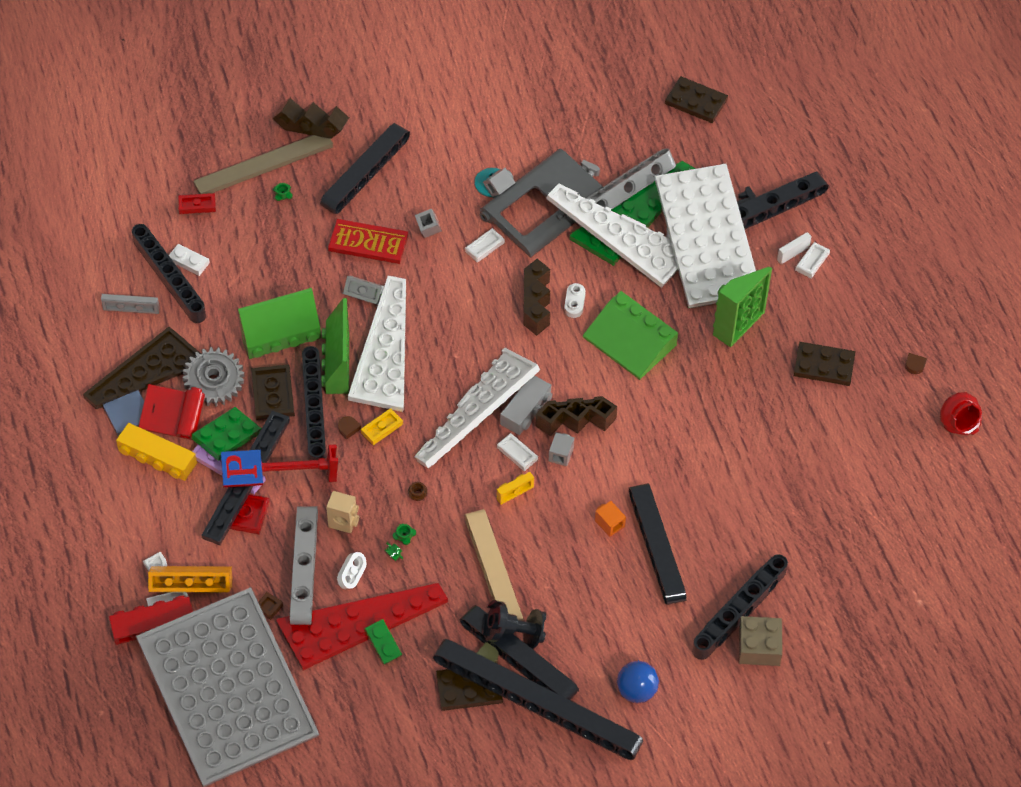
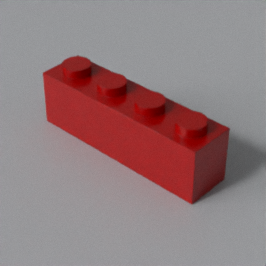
M177 596L172 601H157L152 606H137L132 611H117L113 613L112 616H109L115 644L118 645L137 640V635L193 612L189 596Z

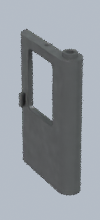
M558 149L518 179L516 183L484 205L480 209V217L484 222H494L531 258L576 223V221L558 208L557 212L524 236L500 213L533 188H537L547 198V195L558 184H561L578 192L577 194L581 197L588 198L603 186L563 149Z

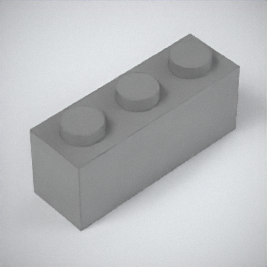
M534 375L533 378L529 379L500 414V425L518 435L527 430L531 425V420L536 417V413L547 401L551 400L552 385Z

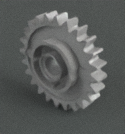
M210 347L209 352L202 349V354L195 352L196 358L189 357L190 363H185L187 369H183V375H185L183 376V382H186L184 384L185 389L190 390L191 387L202 389L207 406L211 402L214 403L215 407H217L218 402L225 405V399L231 402V396H238L237 391H241V385L244 384V372L242 371L243 365H238L239 358L234 359L233 353L227 355V350L221 353L219 347L216 351H213L212 347ZM211 375H217V376H218V377L215 378V379L209 378V376H211Z

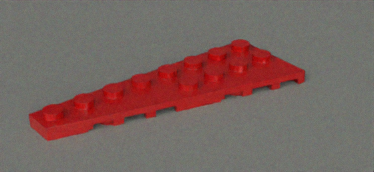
M435 583L312 611L311 625H290V616L276 619V623L302 670H306L369 640L364 630L366 627L383 619L390 630L447 603L448 598L440 584Z

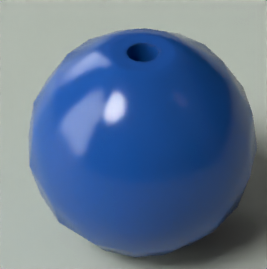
M639 660L624 665L619 671L616 681L621 696L627 701L637 704L647 702L653 698L659 686V679L654 667L647 662Z

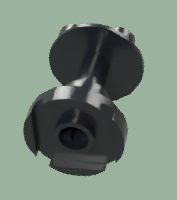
M492 600L488 604L487 608H490L488 614L484 613L482 619V634L487 636V641L497 642L503 634L513 635L515 632L523 633L524 643L532 649L536 648L539 643L544 642L546 637L544 631L546 612L534 609L530 612L527 620L523 621L518 620L516 615L509 614L507 606L503 601Z

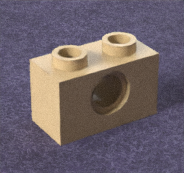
M333 491L326 507L328 527L351 533L353 527H357L359 522V515H357L359 506L356 505V497Z

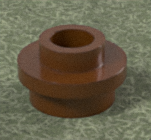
M414 482L408 488V495L412 500L421 501L427 496V487L421 482Z

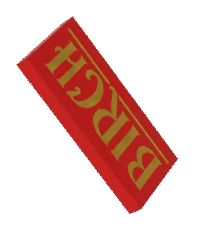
M337 219L328 251L400 264L408 239V231Z

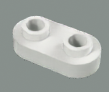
M571 284L567 288L564 311L568 317L577 318L583 313L586 291L581 284Z
M356 552L347 556L337 576V581L341 588L351 589L357 585L366 568V558L362 553Z

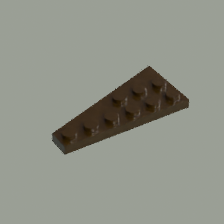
M169 326L87 390L83 397L95 409L103 407V404L137 390L140 392L147 389L148 384L157 385L183 374V369H187L185 363H190L189 357L196 358L195 352L201 353Z

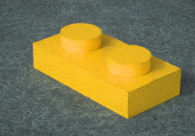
M390 408L361 428V434L372 445H375L402 426L403 420Z
M532 473L521 474L515 480L502 484L497 489V501L500 505L534 488V476Z

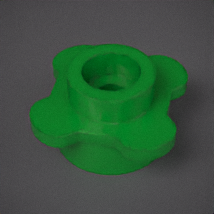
M286 183L277 184L273 188V192L276 194L275 200L291 199L293 196L290 192L291 186Z
M400 524L396 532L393 533V539L400 540L404 545H408L411 538L416 535V530L412 529L408 524Z
M387 542L388 547L384 551L394 561H397L399 557L403 559L400 554L402 550L395 543L391 546Z

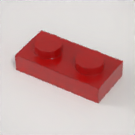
M215 193L178 195L179 214L216 212Z

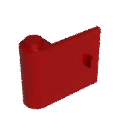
M148 384L138 427L154 433L192 440V434L198 428L205 394L202 393V389L191 387L190 390L184 392Z

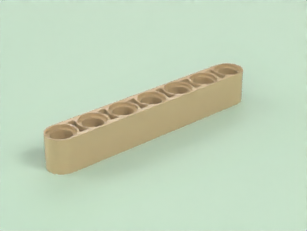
M482 509L465 514L466 525L492 600L503 601L507 606L509 614H514L518 620H523L485 510Z

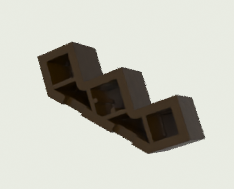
M289 98L280 105L272 119L284 130L332 139L342 131L349 117L337 106L328 113H325L314 102L303 109L294 100Z
M538 258L524 268L523 325L536 336L550 325V312L545 308L550 304V290L545 287L550 283V268Z
M603 396L583 400V398L567 399L565 402L547 401L536 413L535 426L549 436L562 424L578 434L589 421L603 431H606L617 418V406Z

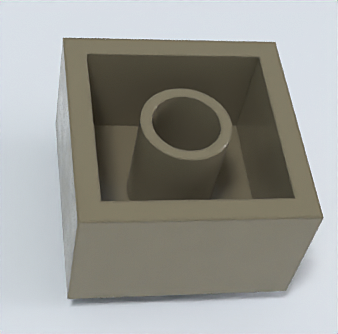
M741 616L739 625V664L780 666L782 659V618Z

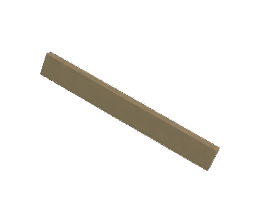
M310 136L194 180V186L199 194L214 193L332 148L333 142L330 138Z

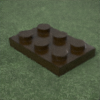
M680 76L665 99V104L713 124L727 102L728 95Z
M799 341L794 377L850 386L856 351Z
M289 364L251 368L256 420L267 419L271 411L289 417L295 416Z
M448 669L436 671L441 711L503 703L502 696Z

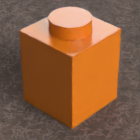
M609 501L606 504H601L596 509L595 522L611 537L625 527L626 516L612 501Z

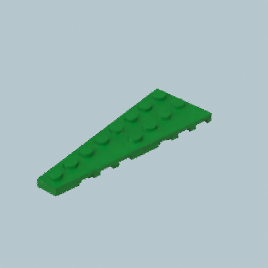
M681 161L666 174L696 168ZM654 181L611 209V211L619 215H626L646 225L648 228L663 211L656 182ZM580 227L570 235L569 240L613 266L621 258L620 255L584 227Z

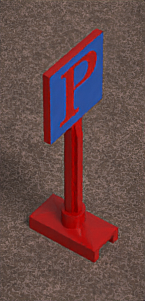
M328 445L327 458L306 461L262 463L260 450L221 452L223 487L263 485L262 472L302 469L327 470L328 481L337 482V445Z

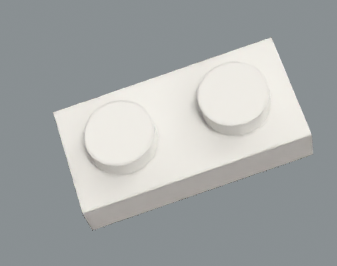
M180 244L169 254V257L176 265L198 276L209 265L208 258Z

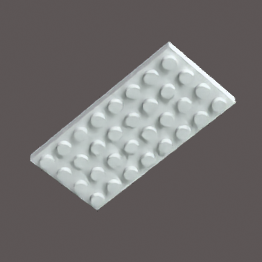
M727 164L655 176L688 308L715 304L718 300V290L723 284L726 285L734 278L756 271Z

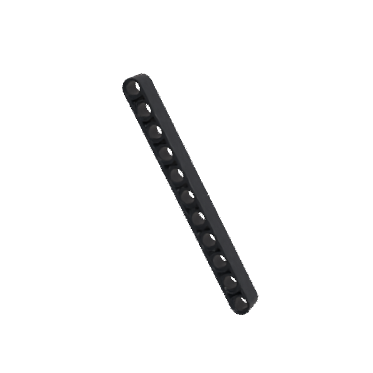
M443 639L433 655V660L444 668L627 760H634L643 744V739L638 734L451 640Z

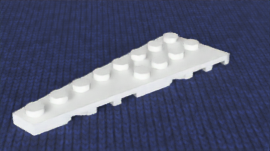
M558 184L547 195V200L661 288L678 271L671 239L663 236V233L659 231L654 232L648 229L646 225L626 215H619L611 211L609 207L604 208L596 204L592 199L583 198L577 194L578 192L561 184Z
M393 276L387 277L348 394V401L386 409L391 408L401 412L404 410L406 279Z
M504 348L498 360L494 359L491 363L493 365L491 369L481 375V381L472 386L457 404L458 409L454 414L447 416L448 421L445 425L438 427L436 436L427 441L415 455L417 462L427 468L434 465L437 460L449 452L454 445L476 428L487 416L491 415L496 408L518 391L521 386L533 378L540 371L538 364Z

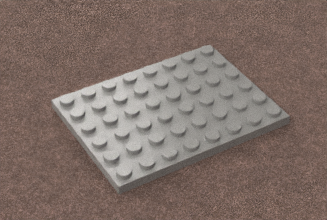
M251 587L136 636L203 787L319 736V732Z

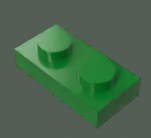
M383 619L364 629L383 666L402 656Z

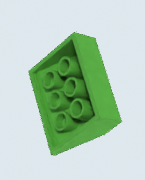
M771 267L734 278L719 288L717 293L718 300L716 302L717 309L714 315L713 336L729 347H732L765 313L772 273Z
M312 288L238 309L242 342L249 359L259 358L265 354L279 352L282 349L296 347L299 344L313 342L321 338L320 323Z
M620 291L603 308L584 333L583 338L640 380L677 346L678 332Z
M343 298L327 318L326 328H322V339H326V344H322V355H325V359H322V371H325V375H322V387H326V394H349V320L347 298Z

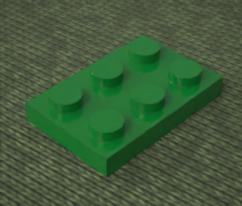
M234 407L194 432L192 440L219 461L221 460V452L237 450L257 437L262 428Z

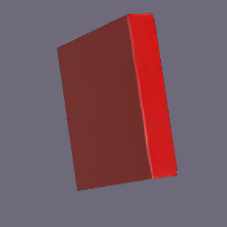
M249 494L230 529L260 535L270 502L269 498Z

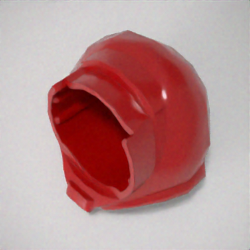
M958 392L944 401L940 410V421L948 432L961 435L971 434L973 436L979 431L982 410L976 397L967 392Z

